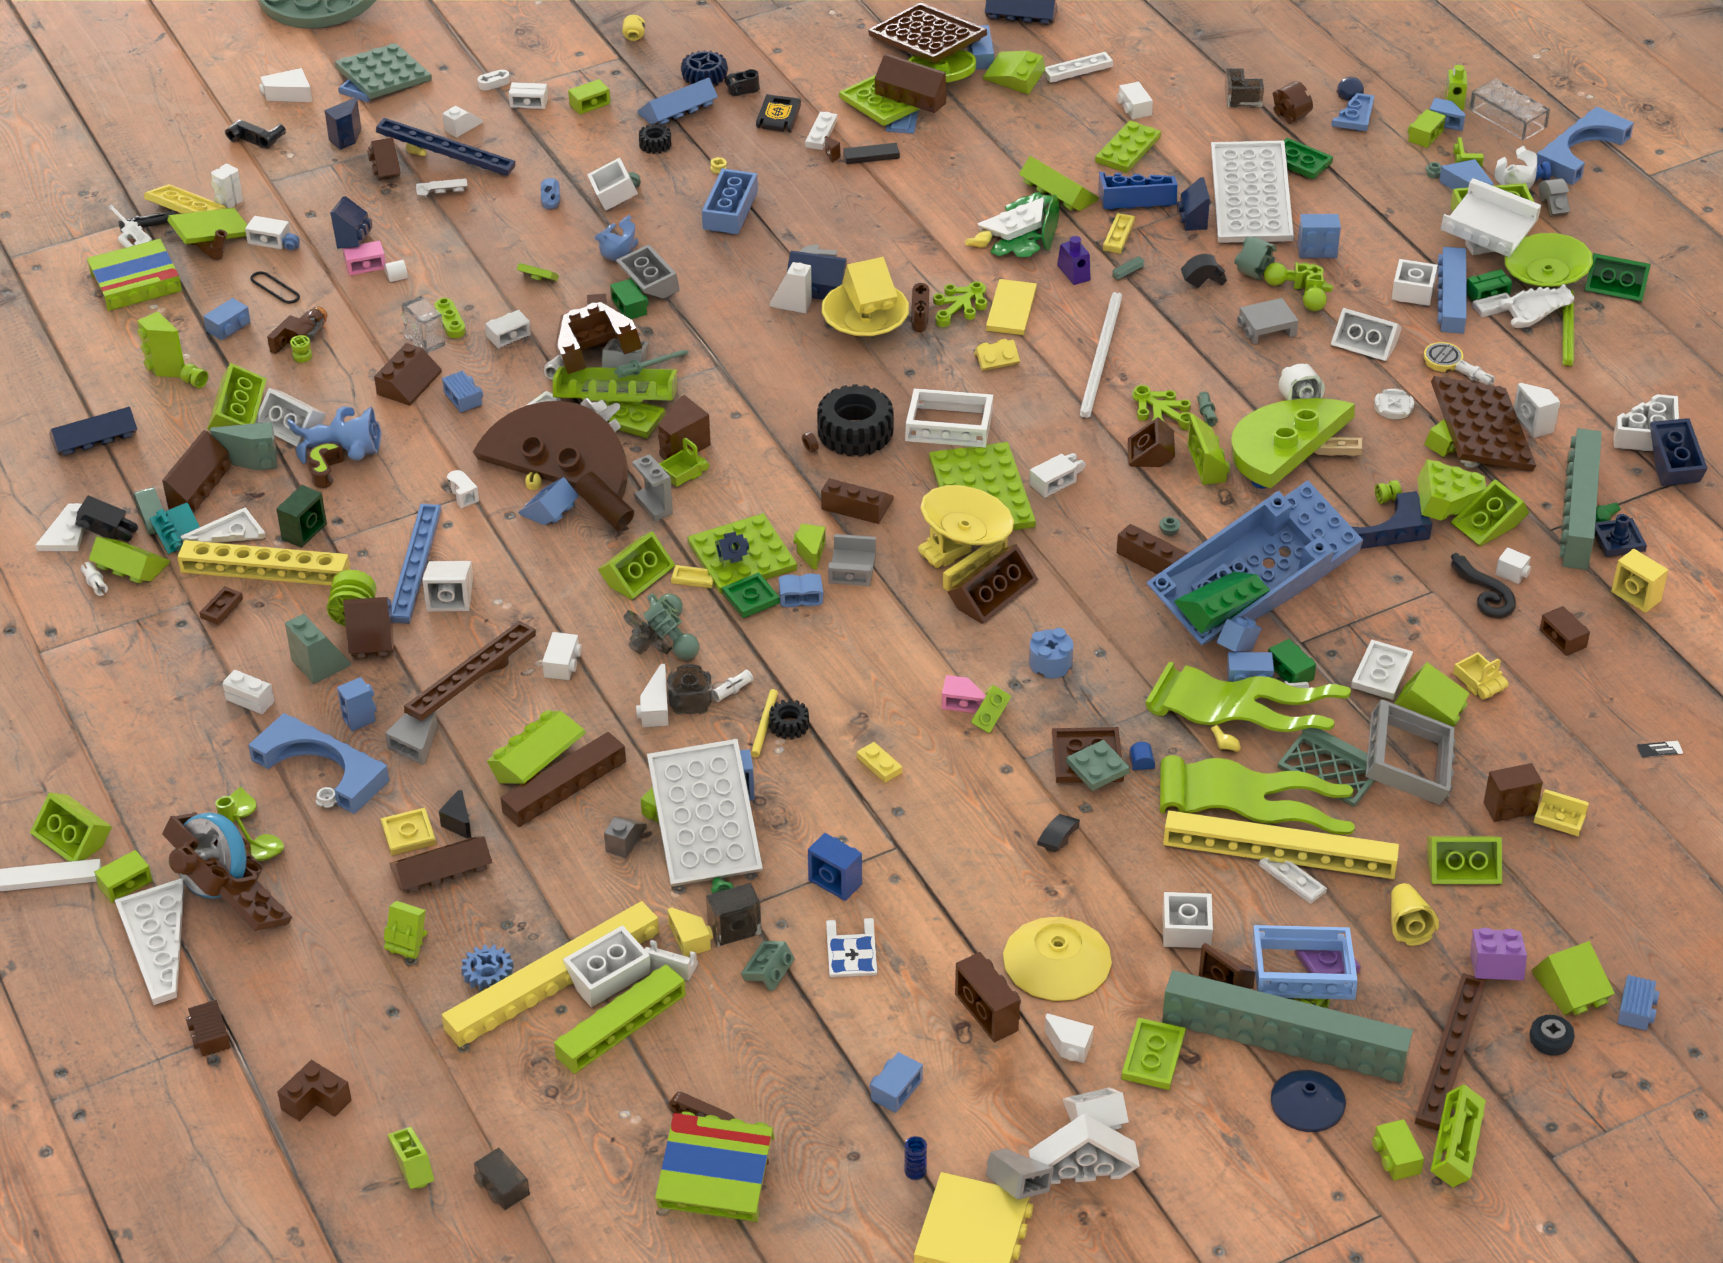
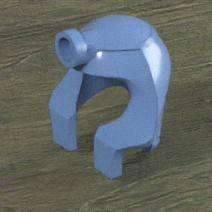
M630 215L619 222V227L623 230V236L611 233L616 226L613 223L594 237L599 242L600 254L604 258L616 261L629 254L638 244V239H634L635 224L630 221L632 218Z

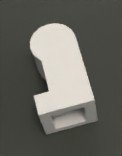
M455 470L447 475L449 491L452 494H456L457 505L461 509L479 501L477 486L464 472Z

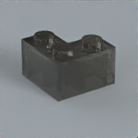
M1226 69L1224 88L1227 107H1262L1264 95L1263 79H1245L1244 69Z

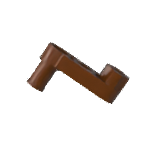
M218 229L215 231L213 241L190 243V245H197L210 258L220 260L224 254L227 232Z
M917 283L912 289L911 323L912 329L916 332L925 331L928 324L930 289L925 283Z

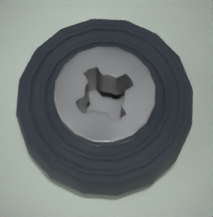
M1557 1015L1538 1017L1533 1021L1529 1033L1533 1046L1540 1052L1548 1055L1566 1053L1572 1047L1575 1038L1574 1028L1570 1022Z

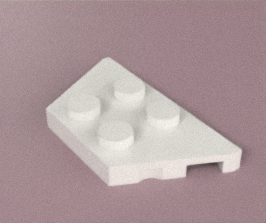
M1042 197L1025 205H1020L1015 209L1002 212L995 217L977 223L980 231L989 230L992 235L1000 236L1005 240H1011L1043 226L1042 218H1044V198Z

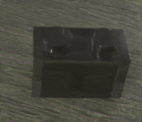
M500 1148L474 1162L475 1174L473 1176L477 1185L480 1188L484 1187L488 1191L494 1204L498 1203L504 1210L530 1195L528 1179Z

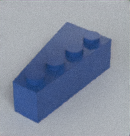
M1099 172L1098 192L1103 209L1150 208L1152 206H1171L1177 204L1178 184L1175 176L1150 175L1149 178H1145L1140 174L1126 177L1122 176V173H1114V176L1105 175V172Z

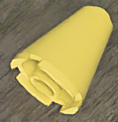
M1403 883L1395 886L1391 892V930L1397 941L1406 942V945L1409 946L1428 942L1433 938L1432 934L1435 930L1438 931L1439 928L1437 914L1410 884Z

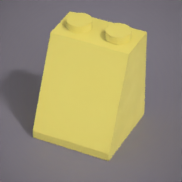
M884 257L847 264L842 284L858 314H868L878 309L887 310L895 306L898 296Z

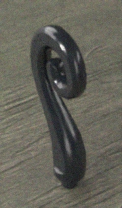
M1458 553L1451 555V566L1459 577L1470 583L1495 591L1483 592L1477 598V607L1483 614L1492 618H1505L1513 613L1516 608V599L1509 587L1499 580L1476 570L1465 556H1459ZM1502 597L1505 602V605L1496 608L1489 606L1486 602L1492 601L1493 603L1498 605L1500 604Z

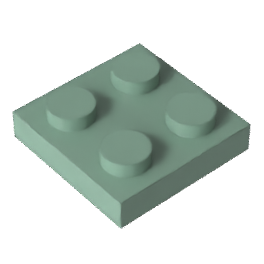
M1104 740L1080 750L1066 759L1067 765L1092 791L1129 774L1130 767Z

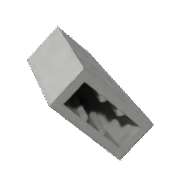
M436 711L423 721H419L405 713L385 733L388 749L424 765L438 726Z
M1006 1148L990 1152L987 1160L986 1176L1013 1197L1023 1199L1050 1192L1054 1167Z

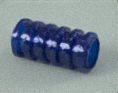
M913 1136L908 1138L904 1145V1173L909 1179L920 1180L927 1174V1143L922 1137Z

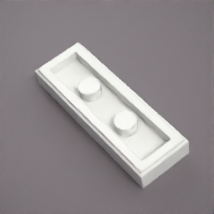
M1263 858L1259 861V866L1310 904L1327 891L1325 886L1290 861L1280 863L1268 861L1269 858Z

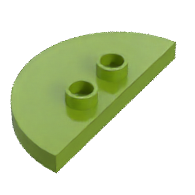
M1302 398L1281 401L1261 407L1245 416L1234 428L1231 438L1233 462L1244 476L1255 483L1271 489L1355 418V404L1335 399Z

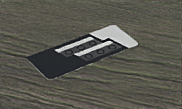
M1678 741L1637 745L1641 757L1683 753Z

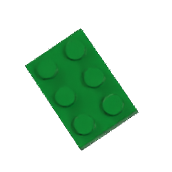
M1290 138L1283 140L1285 143L1287 169L1315 179L1333 163V156Z

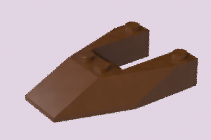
M598 302L561 315L555 349L567 374H571L587 368L581 352L583 349L614 338L624 355L642 349L637 329L630 318Z

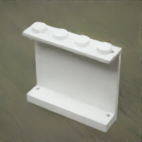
M1472 178L1469 182L1468 193L1450 216L1443 215L1441 230L1510 257L1539 219L1541 205Z

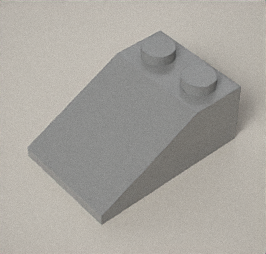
M616 339L609 340L603 349L602 367L617 368L618 366L628 364L631 360H637L639 363L646 361L649 342L640 341L642 349L624 355Z

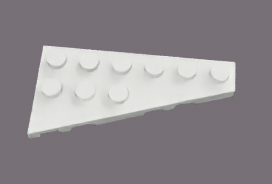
M183 878L115 900L117 910L153 1005L177 998L185 885Z

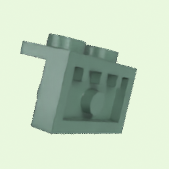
M763 941L741 972L744 981H763L769 991H774L795 958L785 941Z

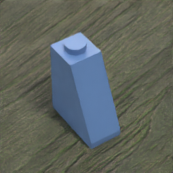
M1475 159L1441 166L1439 181L1452 190L1469 188V182L1472 178L1494 186V183Z

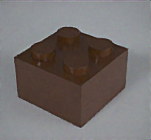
M1532 763L1489 771L1483 803L1493 821L1498 822L1536 814L1543 781Z

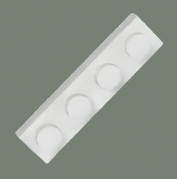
M1106 52L1047 66L1043 75L1050 83L1057 82L1062 79L1073 78L1074 76L1113 67V60Z

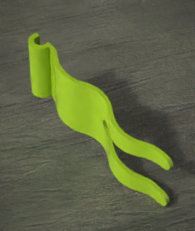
M1168 662L1146 700V707L1157 716H1164L1171 710L1192 722L1203 725H1216L1230 720H1246L1266 729L1279 732H1294L1306 728L1331 730L1334 728V720L1321 715L1285 716L1257 703L1255 700L1260 697L1281 704L1303 705L1324 698L1346 699L1350 697L1351 689L1337 684H1327L1315 688H1298L1264 676H1254L1240 681L1228 682L1213 678L1205 672L1187 665L1180 672L1175 669L1174 662Z
M1169 755L1160 762V813H1166V808L1169 806L1177 807L1178 812L1195 813L1209 808H1224L1259 823L1274 824L1286 821H1299L1314 825L1332 834L1350 835L1355 830V825L1352 822L1331 818L1305 803L1291 800L1268 801L1264 798L1265 795L1289 789H1306L1331 798H1348L1353 795V788L1350 785L1329 783L1315 775L1300 771L1259 773L1235 761L1223 758H1210L1196 763L1185 764L1181 757Z

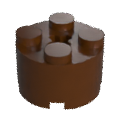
M1294 81L1274 91L1275 106L1273 109L1277 116L1282 115L1290 124L1311 112L1313 101L1311 96H1307L1305 92L1307 88L1301 82Z

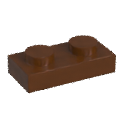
M224 586L199 612L200 618L219 625L243 600L242 593Z

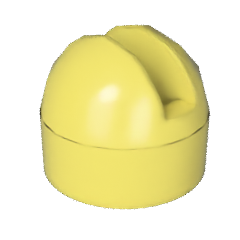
M530 472L526 476V488L537 490L542 486V479L538 473L533 474V472Z

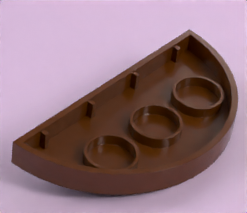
M544 401L516 409L491 426L473 450L478 460L525 474L533 472V474L538 473L542 479L552 482L564 477L572 488H575L577 481L584 474L594 472L621 499L625 493L628 467L623 446L608 422L596 412L579 404L565 401Z

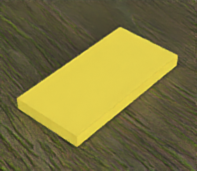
M170 184L144 193V199L182 214L226 209V206Z
M999 279L987 320L986 331L1024 335L1037 290V283Z

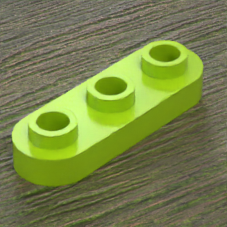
M448 298L437 300L434 304L435 312L447 336L450 338L464 336L466 333L465 324L454 302Z

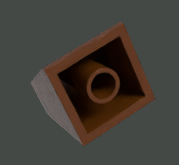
M681 396L658 424L659 454L663 460L683 450L684 438L693 442L697 446L698 452L711 445L709 414L687 396ZM687 444V448L693 451L692 447Z
M388 597L343 600L349 654L354 655V658H367V654L376 653V657H387L389 652H394L391 600Z

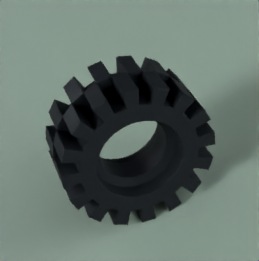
M648 124L646 128L642 127L639 130L640 149L642 148V151H646V153L652 152V154L658 152V154H661V151L666 152L667 149H670L672 145L671 131L665 125L661 127V124L657 126L655 124H652V126Z
M788 699V702L781 700V704L776 702L774 704L775 707L772 706L770 708L769 726L773 734L776 733V737L779 738L782 735V739L786 740L787 737H790V740H793L794 736L800 738L801 733L803 735L806 734V730L809 729V712L804 703L800 704L798 700L793 703L792 699ZM795 718V720L793 721H785L782 719Z

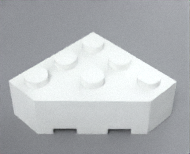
M1657 394L1646 404L1642 402L1633 407L1631 412L1627 414L1622 413L1617 416L1613 434L1614 448L1653 451L1650 423L1679 419L1678 396Z
M1085 1113L1029 1150L1031 1159L1054 1167L1051 1184H1060V1179L1075 1178V1182L1096 1181V1176L1110 1175V1179H1121L1140 1166L1135 1141Z

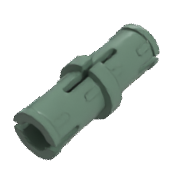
M1200 392L1197 395L1200 405L1199 411L1204 416L1206 424L1210 427L1215 426L1218 423L1215 415V406L1211 403L1208 392Z

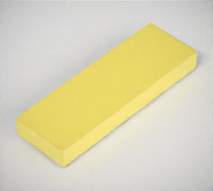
M1117 213L1103 244V251L1122 253L1134 225L1135 216Z

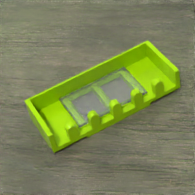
M559 366L552 378L553 397L583 398V400L588 398L590 401L642 402L643 400L672 401L677 392V369L642 368L639 375L632 374L618 378V375L614 373V370H617V368L587 367L567 374L565 367Z

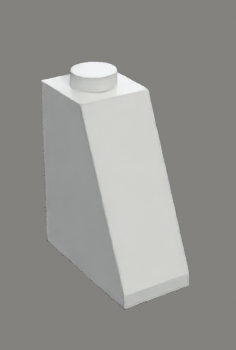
M302 68L260 77L261 84H259V90L261 95L264 94L267 101L312 102L310 85Z
M792 262L770 302V307L807 313L812 303L811 265Z

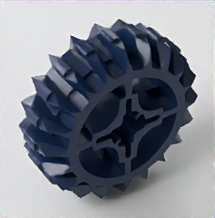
M705 50L702 52L697 51V53L691 52V55H686V58L681 63L683 79L690 84L710 78L712 85H718V82H723V79L726 78L728 71L726 58H723V55H719L718 52L713 53L712 50L709 52Z

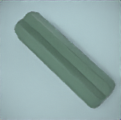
M1138 256L1113 269V278L1115 277L1116 280H1119L1143 267L1144 259Z

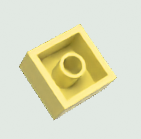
M1632 549L1618 560L1611 592L1646 613L1662 600L1668 569L1639 551Z

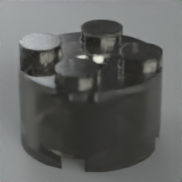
M694 664L677 667V671L673 674L671 672L667 678L668 700L674 713L703 714L707 712L712 702L710 673L708 671L706 673L702 670L701 666Z

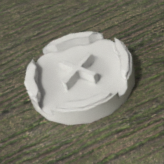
M1386 389L1381 394L1378 393L1376 395L1374 408L1379 415L1385 418L1403 419L1412 414L1414 399L1411 395L1410 397L1406 395V392L1403 390Z

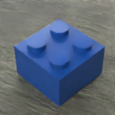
M824 833L808 848V880L846 901L862 885V853L856 848L841 842L838 838Z

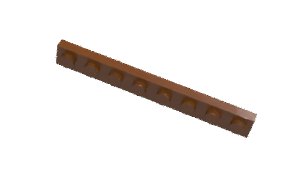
M518 621L404 705V713L419 721H423L536 636V629Z
M1462 973L1416 1115L1415 1124L1439 1131L1446 1094L1452 1091L1486 979L1475 978V976Z

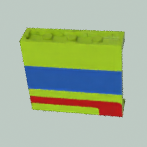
M161 239L87 258L90 274L96 278L104 295L108 311L182 291L179 275Z
M691 1112L673 1113L655 1196L658 1208L758 1222L760 1214L758 1204L771 1140L775 1139L773 1127L762 1122L749 1124L740 1119L721 1120L713 1115L700 1117L695 1116Z

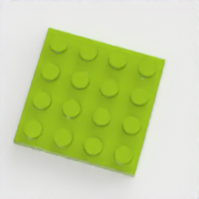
M876 75L839 92L840 99L883 126L889 125L920 109L875 94Z
M764 513L687 536L689 546L703 568L708 570V574L713 578L714 586L719 594H722V587L758 572L767 580L797 570L796 561ZM736 532V535L743 534V537L747 538L749 544L748 555L742 556L743 560L730 563V560L720 562L715 541L724 539V534Z

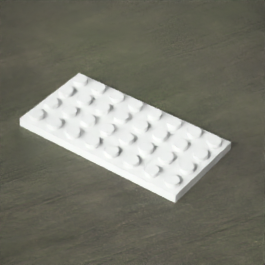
M1284 141L1211 142L1218 243L1244 242L1246 237H1257L1266 242L1293 241L1294 234Z

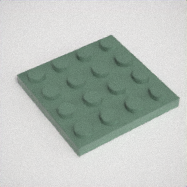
M396 43L335 61V68L370 99L432 80L431 73Z

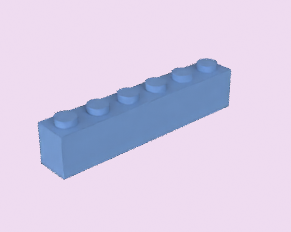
M1443 247L1442 254L1438 255L1437 263L1439 265L1437 273V288H1439L1437 295V324H1441L1440 332L1464 334L1466 324V248Z

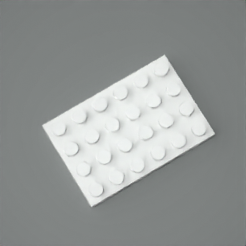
M738 739L647 754L671 887L713 880L716 877L726 878L762 871L763 867Z

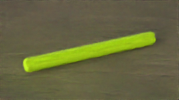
M1574 302L1563 306V365L1572 366L1574 361Z

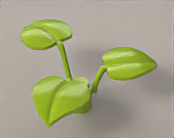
M241 786L230 796H223L216 800L215 805L218 814L225 816L232 823L236 820L251 846V855L257 861L272 858L284 850L283 842L274 835L262 834L255 841L250 838L240 818L252 814L256 810L257 804L255 799Z

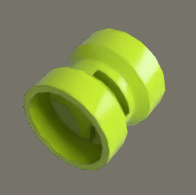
M304 335L293 337L290 341L293 350V360L299 363L309 361L312 358L310 339Z
M188 363L182 368L180 377L182 381L191 383L196 388H202L207 383L209 375L206 370Z
M1397 480L1389 481L1388 484H1376L1374 488L1375 497L1379 504L1387 503L1389 500L1396 501V494L1402 493L1400 483Z

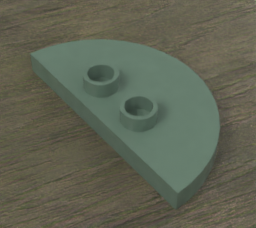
M257 0V2L268 16L285 25L298 28H323L346 22L360 15L371 7L376 0Z

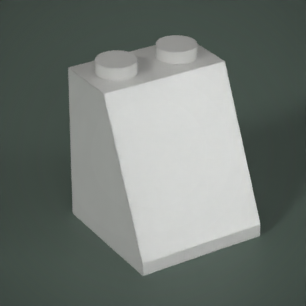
M429 561L422 580L427 612L469 611L473 583L472 562Z

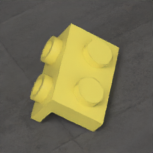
M1002 339L994 344L982 343L974 351V356L978 357L981 371L1015 365L1020 362L1014 340Z
M1545 789L1534 818V823L1579 836L1586 819L1589 803Z

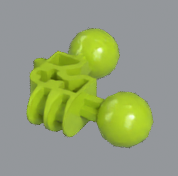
M1274 262L1267 265L1264 270V279L1269 285L1280 286L1285 281H1293L1294 289L1305 287L1302 298L1303 304L1308 310L1313 312L1324 308L1327 302L1325 292H1332L1333 285L1328 284L1323 278V268L1315 265V263L1310 265L1304 262L1303 264L1295 262L1294 270H1287L1283 264Z

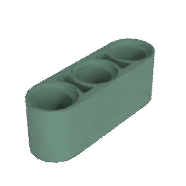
M151 487L134 492L135 501L148 535L156 533L149 518L157 515L156 512L163 509L155 488Z

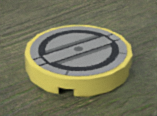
M1437 342L1426 347L1423 359L1426 361L1425 364L1435 371L1446 372L1449 369L1454 371L1457 363L1461 359L1463 360V352L1453 344Z

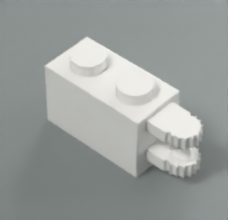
M1074 453L1066 456L1060 454L1030 469L1029 485L1045 498L1077 481V473L1082 471L1086 464L1083 460L1077 461L1078 456Z

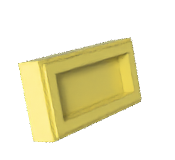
M675 565L671 583L713 588L714 581L711 575L709 576L707 569Z

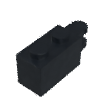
M89 495L77 511L76 526L105 538H118L126 542L131 541L132 533H135L138 529L136 523L125 518V510Z

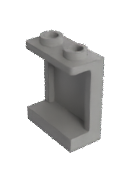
M1283 298L1240 307L1237 323L1239 327H1242L1246 337L1254 345L1258 344L1259 335L1285 330L1289 337L1297 336L1298 319Z
M650 454L634 460L633 466L644 477L645 484L644 489L634 492L635 500L655 522L672 515L671 477Z

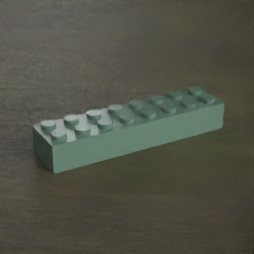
M1577 428L1576 435L1571 436L1570 448L1573 449L1568 451L1567 456L1568 464L1565 490L1567 491H1565L1563 502L1566 504H1564L1562 514L1565 518H1563L1561 530L1564 531H1562L1560 544L1564 545L1560 546L1559 558H1563L1562 567L1588 570L1595 535L1602 431Z

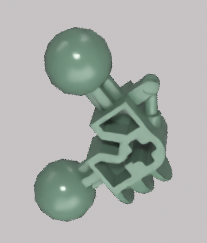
M651 593L647 597L651 602L650 608L644 613L647 623L652 626L661 639L667 635L673 641V652L676 657L681 660L695 658L699 652L697 638L692 634H683L677 627L682 623L679 618L683 610L681 599L671 593L664 594L658 599L654 593Z

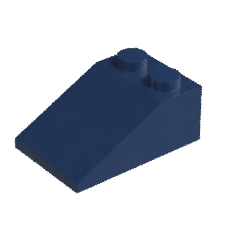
M1690 418L1651 422L1650 431L1655 468L1661 486L1701 482L1708 468Z

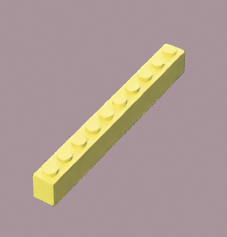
M1169 810L1163 841L1165 846L1260 860L1269 858L1268 861L1280 863L1290 861L1295 865L1395 879L1399 844Z
M643 901L635 904L442 1014L444 1030L459 1048L474 1041L477 1037L492 1031L505 1021L513 1019L517 1014L535 1006L545 998L553 996L566 986L574 984L563 963L564 958L622 925L641 944L659 934L658 917Z

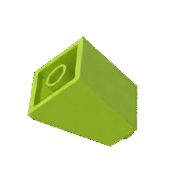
M1426 662L1404 685L1394 704L1454 727L1460 719L1458 714L1462 713L1468 705L1466 699L1470 693Z
M1590 941L1551 954L1531 970L1564 1015L1574 1013L1575 1016L1587 1012V1007L1593 1005L1595 1008L1602 1007L1608 1004V999L1615 994Z

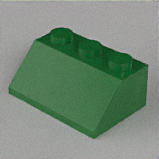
M1593 253V265L1588 273L1585 291L1642 302L1651 264Z

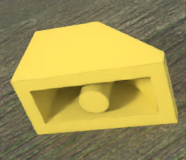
M675 908L667 909L669 927L683 956L689 957L690 951L698 954L711 950L710 940L713 939L711 927L705 925L702 917Z

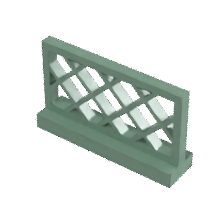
M1317 728L1302 729V734L1278 762V768L1284 771L1306 773L1305 770L1318 768L1319 775L1317 777L1323 780L1337 778L1338 784H1342L1340 777L1353 775L1355 783L1347 785H1350L1353 789L1356 788V796L1354 798L1337 799L1354 808L1375 782V780L1370 778L1366 781L1358 782L1356 776L1358 774H1366L1368 753ZM1304 742L1312 746L1313 750L1300 752L1299 747ZM1327 754L1331 756L1332 760L1319 762L1318 755ZM1314 756L1316 762L1304 764L1302 757ZM1299 758L1300 765L1298 766L1286 764L1290 759ZM1345 763L1351 768V770L1339 772L1337 765ZM1334 766L1335 773L1323 774L1321 767Z

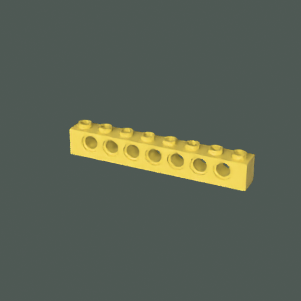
M184 540L177 557L181 573L330 586L334 576L339 572L351 570L348 554Z

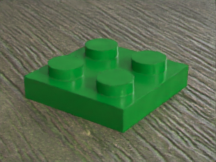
M759 572L722 587V594L742 618L780 603L779 595Z

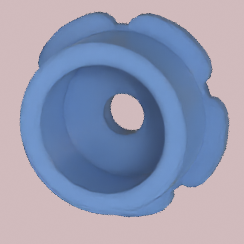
M288 233L285 235V238H282V243L286 249L294 250L299 248L300 238L297 235Z

